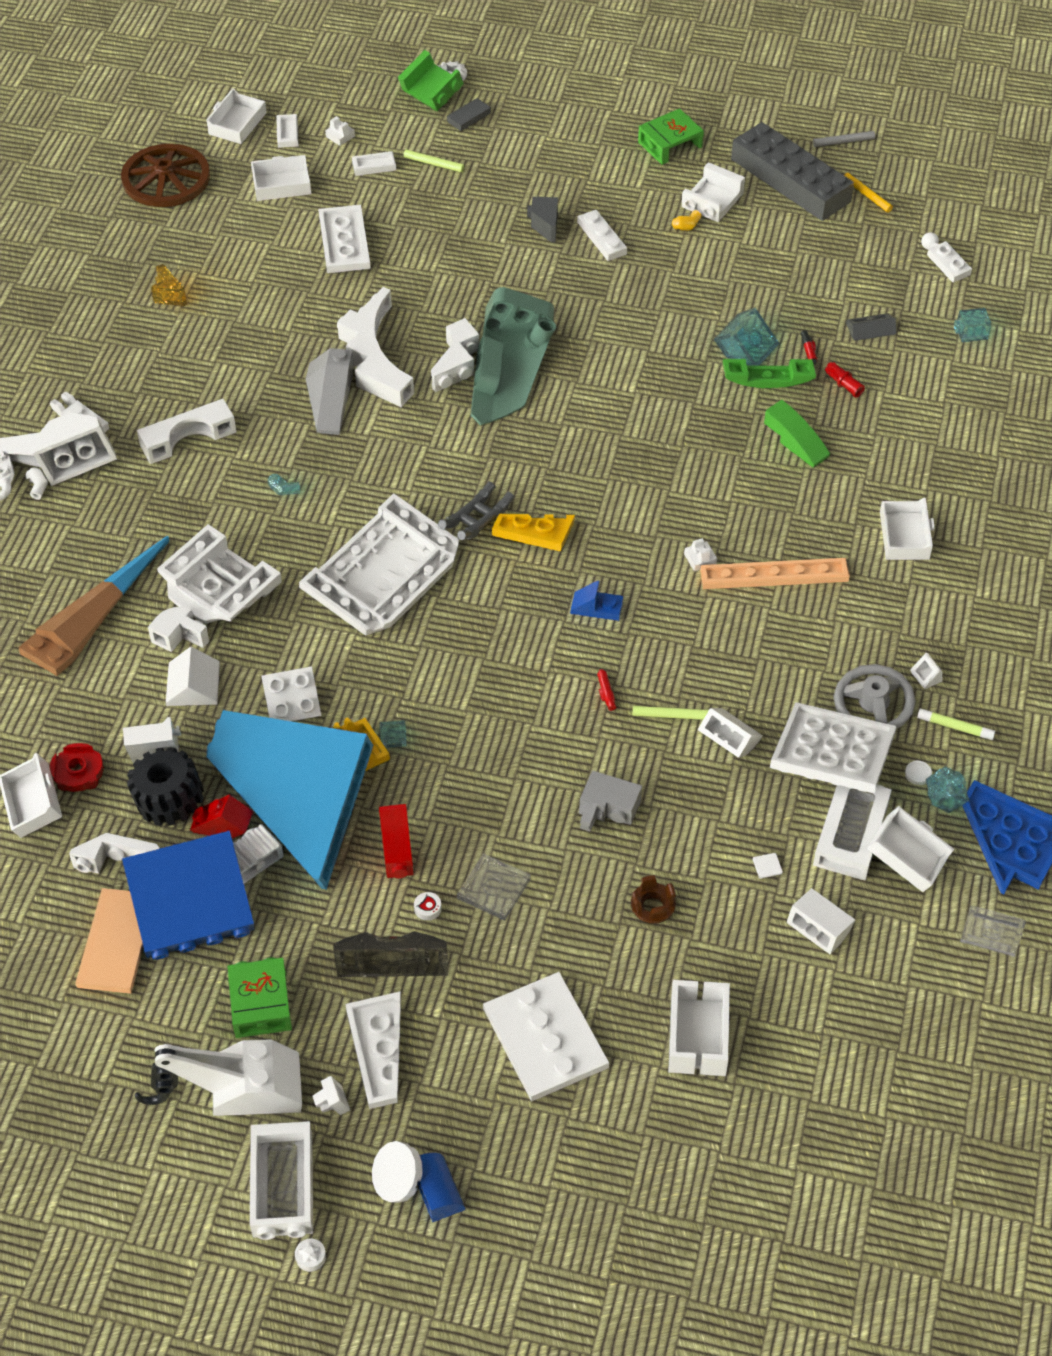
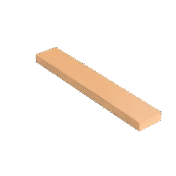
M846 558L700 566L703 589L849 582Z

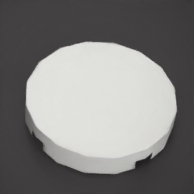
M395 1141L387 1143L379 1150L373 1163L372 1182L376 1193L383 1200L394 1203L405 1202L416 1193L417 1188L415 1187L422 1178V1161L418 1151L405 1142Z

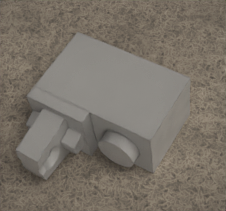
M592 770L580 797L579 814L582 815L580 829L590 832L596 819L605 821L606 818L612 819L617 823L631 825L641 802L642 785Z

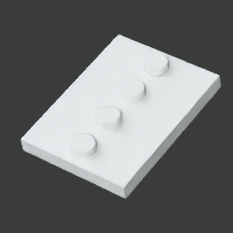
M560 972L483 1003V1010L531 1102L609 1068V1062Z

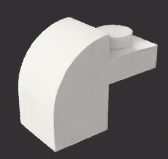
M186 607L169 608L161 612L148 626L151 642L170 652L176 648L182 639L202 648L209 642L207 627L201 621L194 620L192 609Z

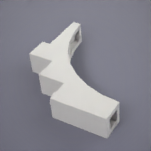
M383 287L377 294L372 296L365 306L359 309L358 313L350 309L338 320V335L340 340L347 342L346 349L353 350L354 366H356V386L402 407L414 394L413 377L392 364L381 351L377 342L378 327L385 314L392 307L391 290Z

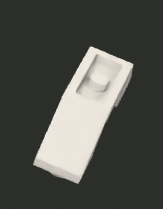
M105 833L71 849L69 855L73 867L84 873L94 872L99 874L106 856L121 861L122 858L160 848L155 843Z

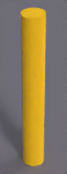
M850 173L844 175L854 182L855 189L887 213L893 209L890 203Z

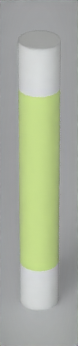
M921 708L917 716L919 719L989 740H993L995 730Z

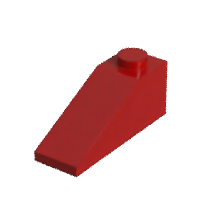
M406 804L379 807L387 878L401 879L414 875Z

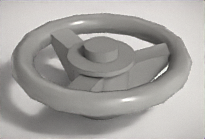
M878 664L862 665L847 672L837 683L833 696L837 712L851 715L845 707L844 696L859 699L860 706L865 711L874 713L875 721L894 725L896 729L903 726L912 716L916 703L913 687L904 675L891 667ZM878 674L868 677L865 681L850 684L852 680L862 675ZM901 687L906 700L904 709L896 719L887 723L886 709L890 703L889 693Z

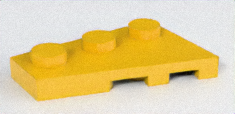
M499 514L492 527V536L561 551L575 522V515H566V518H554L553 514H544V518H531L529 514Z

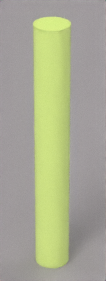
M407 149L404 151V158L458 172H463L464 164Z
M633 706L632 716L704 720L709 710Z

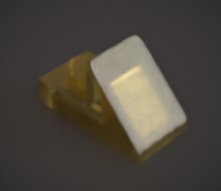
M164 264L156 266L157 276L155 280L157 284L151 286L153 301L159 304L186 306L187 300L184 287Z

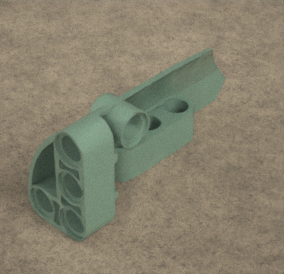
M499 287L493 292L486 305L483 336L477 350L470 414L480 426L504 418L525 406L548 343L556 330L554 322L555 308L552 303L505 287Z

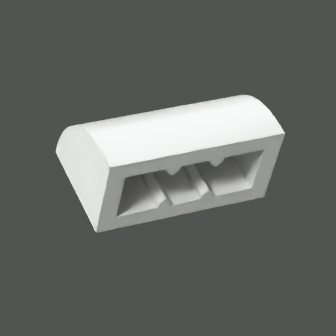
M710 708L698 728L700 732L738 758L746 756L763 736L723 708Z
M812 888L792 905L787 920L790 926L829 954L843 942L855 922L854 918Z

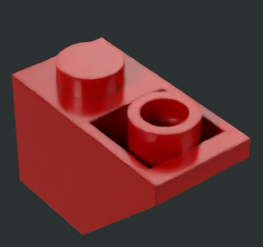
M227 795L205 806L198 807L192 816L193 823L190 831L207 836L230 831L231 838H235L246 833L253 810L231 795Z

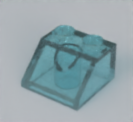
M756 308L738 313L714 338V341L726 358L746 359L747 366H759L780 344Z

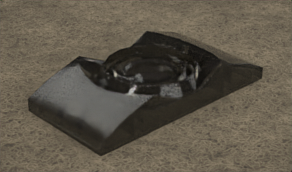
M413 931L401 937H378L369 932H364L347 937L333 945L337 977L449 976L447 942L435 936Z

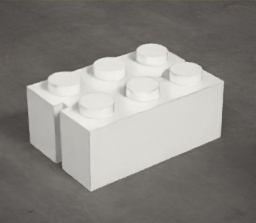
M673 980L668 1073L694 1074L695 1069H700V1075L726 1076L729 1043L730 983L704 982L701 1001L697 1000L698 981Z

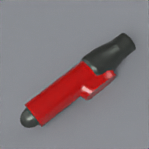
M803 330L800 333L802 345L807 358L812 359L813 365H815L818 361L815 354L816 344L811 340L808 332Z

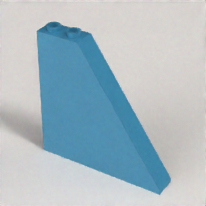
M223 710L220 719L215 724V734L212 742L207 746L206 757L320 888L327 890L374 745L368 735L364 733Z

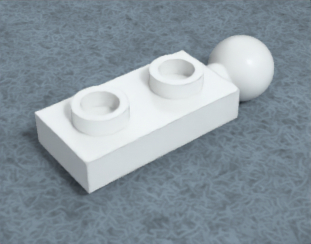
M932 232L926 233L922 237L921 243L928 250L927 255L953 283L971 275L972 268L946 241L939 244L938 236Z

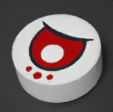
M425 892L416 897L414 911L420 919L433 920L441 913V900L436 894Z

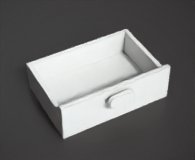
M232 88L222 102L218 101L215 104L214 111L207 118L208 133L212 136L242 144L267 113L265 101L239 94Z
M305 155L292 157L277 156L268 160L251 162L257 201L311 194Z
M922 498L919 501H882L880 518L886 560H930L933 546L931 531H934V520L928 517L926 498Z
M167 717L163 723L123 728L124 746L133 763L137 759L142 760L144 758L143 754L148 751L150 754L155 753L157 748L163 747L164 751H167L169 747H173L179 752L178 736L181 735L180 727L176 726L175 729L171 717Z
M35 753L33 758L0 775V786L10 827L20 838L62 817L49 764L38 753Z
M900 806L887 815L867 848L922 892L932 886L947 858L954 851V848L932 832L933 828L924 821L916 820Z

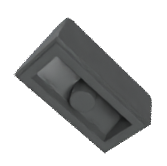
M888 313L846 320L849 332L855 341L896 334V318Z

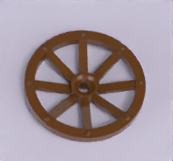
M158 144L144 148L132 155L122 168L121 179L125 192L136 202L152 207H171L186 203L200 195L209 183L210 170L206 158L194 148L181 144ZM167 154L165 158L156 159L155 157H153L157 155ZM175 154L188 157L185 159L172 161ZM144 160L152 164V166L135 168ZM197 163L201 167L202 173L180 167ZM150 173L134 187L130 183V176ZM176 174L198 181L190 189H187ZM158 180L156 196L140 192L152 181ZM171 181L181 193L163 196L165 182Z

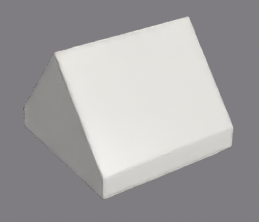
M925 653L910 670L924 689L942 682V670L928 653Z

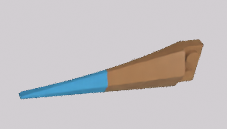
M169 535L36 628V633L19 646V653L56 676L62 673L77 659L100 624L128 588L169 543Z

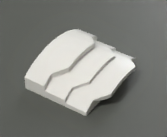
M209 524L157 568L158 572L167 581L168 598L178 607L192 609L193 617L203 623L218 620L232 621L245 608H249L261 596L266 597L282 582L281 573L264 561H261L254 567L229 550L226 536Z

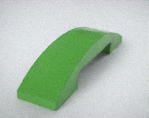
M723 359L725 378L734 383L749 387H789L811 381L816 377L812 359H790L788 366H747L746 359Z

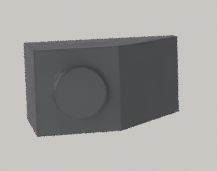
M532 196V205L527 206V218H531V227L547 240L555 243L558 197Z

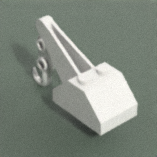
M70 412L50 420L39 433L0 438V486L2 487L0 501L5 499L11 492V482L15 475L12 461L42 468L51 486L117 460L115 451L97 417Z

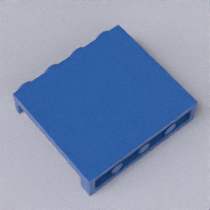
M230 831L122 858L147 958L152 957L153 960L163 959L169 956V952L180 950L181 953L189 952L196 949V945L207 943V945L219 944L223 942V938L233 935L234 938H242L248 936L250 931L255 930Z

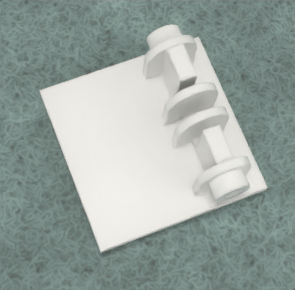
M312 666L262 676L269 718L297 721L321 716Z

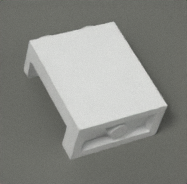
M708 162L704 166L703 178L691 191L685 189L682 192V207L692 212L697 210L702 216L719 222L743 195L745 177Z

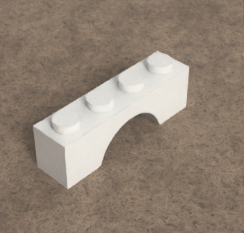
M220 399L138 429L137 434L141 449L149 463L153 464L171 457L175 444L186 436L202 434L217 440L236 433V426L232 412L224 399Z

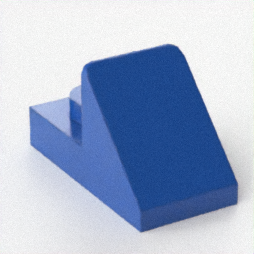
M595 581L574 593L570 614L619 621L623 596L600 593L599 581Z

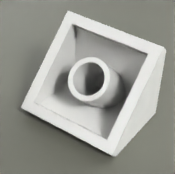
M189 647L170 661L166 706L217 704L220 662L193 647Z

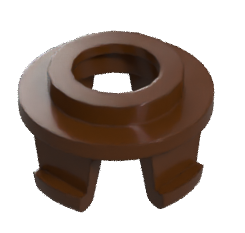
M655 875L643 877L641 885L632 892L631 908L633 913L640 920L647 923L666 921L673 915L676 907V892L673 884L669 883L667 886L659 884L656 881ZM650 898L658 899L663 904V906L652 908L650 912L643 908L644 902Z

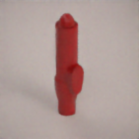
M600 669L597 673L601 687L599 693L602 702L605 701L608 710L613 711L616 709L614 692L612 691L607 672Z

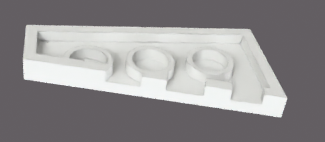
M401 992L345 1004L369 1109L398 1103Z

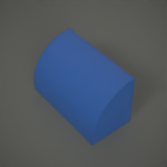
M440 1153L419 1155L422 1161L421 1181L417 1182V1186L432 1223L466 1210L444 1156Z

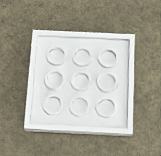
M795 702L771 759L770 768L785 773L805 776L809 779L830 782L834 785L854 788L862 792L874 793L895 736L896 726Z

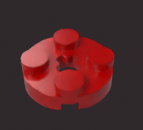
M73 743L63 747V751L58 756L55 754L52 757L50 771L59 790L78 792L86 789L91 790L98 786V780L104 772V764L101 754L93 750L92 746L85 743ZM76 764H80L82 767L77 771L71 770V768H75Z

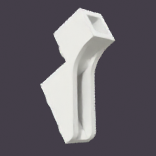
M466 318L446 326V340L450 347L431 369L432 389L434 392L474 375V359L471 354L478 350L479 334Z

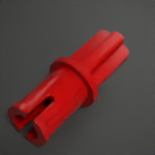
M835 362L827 364L825 373L832 377L839 387H844L855 398L864 392L865 386L853 378L851 372H846Z

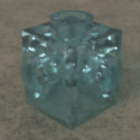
M945 766L925 779L928 787L927 794L933 806L951 813L969 801L965 786L966 780L960 772Z

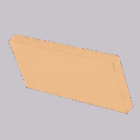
M102 888L77 975V988L132 994L144 947L130 891Z

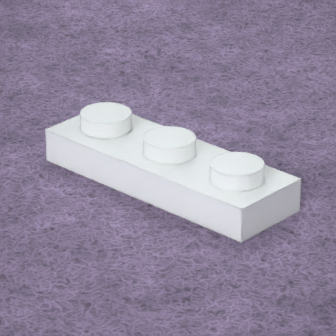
M597 210L577 216V223L607 261L627 254L625 244Z

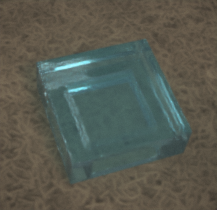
M405 720L380 722V740L385 748L407 746Z

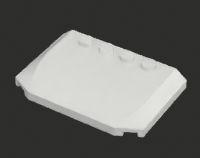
M393 494L378 508V514L319 569L315 567L299 582V588L366 636L392 627L453 567L459 539L447 530L440 529L437 523Z

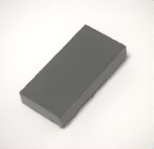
M476 98L449 114L447 122L462 131L489 115L491 107Z

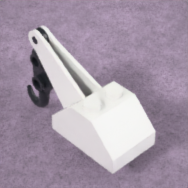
M272 1039L242 1040L220 1052L163 1044L155 1048V1062L151 1066V1087L158 1094L142 1096L139 1092L135 1093V1099L140 1103L146 1105L161 1104L168 1099L173 1089L178 1086V1076L213 1093V1116L299 1113L302 1109L299 1052Z

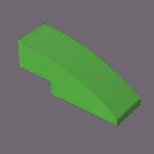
M780 400L765 411L764 424L781 436L780 443L811 467H816L830 457V452L811 426L785 401Z

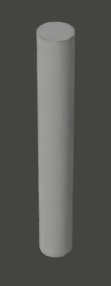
M868 131L813 139V146L820 147L875 139V132Z

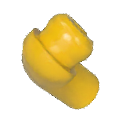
M694 210L690 216H678L673 219L672 227L676 230L690 231L696 226L702 215L699 211Z

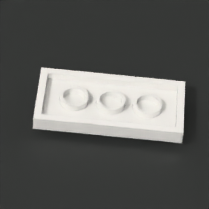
M361 205L318 209L327 273L370 269Z

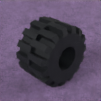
M163 747L157 748L155 753L150 754L148 751L143 754L144 758L142 760L137 759L133 763L134 769H130L127 774L129 778L127 786L140 815L147 822L153 820L154 824L162 826L164 822H167L168 826L175 825V821L179 819L182 822L189 818L188 814L190 812L194 813L198 808L197 804L202 803L204 798L202 794L204 792L203 785L192 758H189L188 754L183 750L178 752L173 747H169L167 751H164Z

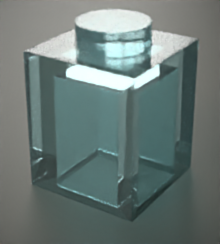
M986 308L960 310L958 319L954 322V330L956 334H959L961 342L988 340L991 321Z

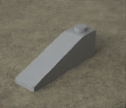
M330 348L309 363L306 384L317 433L340 435L354 373L353 350Z

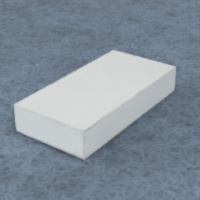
M297 114L276 115L278 148L299 146Z
M393 151L352 157L355 176L396 171Z

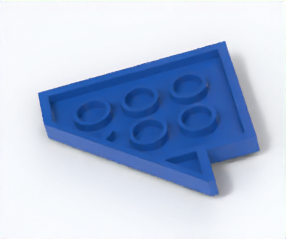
M974 780L963 798L962 807L1000 893L1005 895L1013 878L1039 890L1052 866V815Z

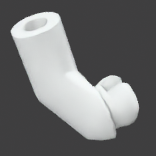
M33 467L26 472V479L30 478L29 482L34 483L30 496L39 500L47 487L48 480L39 468Z

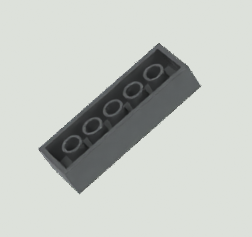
M761 122L733 140L732 161L821 221H824L851 203L854 187L852 180L767 124Z

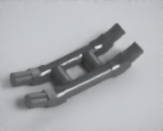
M488 481L470 502L455 514L453 513L440 520L438 526L440 529H449L456 527L462 522L469 527L459 531L457 534L460 540L474 538L483 528L496 519L499 514H503L508 509L515 496L511 492H507L493 509L486 506L484 503L496 488L492 482ZM476 510L484 516L477 520L468 514Z

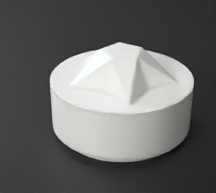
M306 1239L300 1242L295 1250L297 1265L302 1270L308 1272L320 1269L326 1260L323 1244L316 1239Z

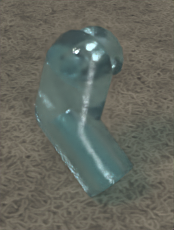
M276 473L268 477L269 487L278 495L301 493L299 482L287 483Z

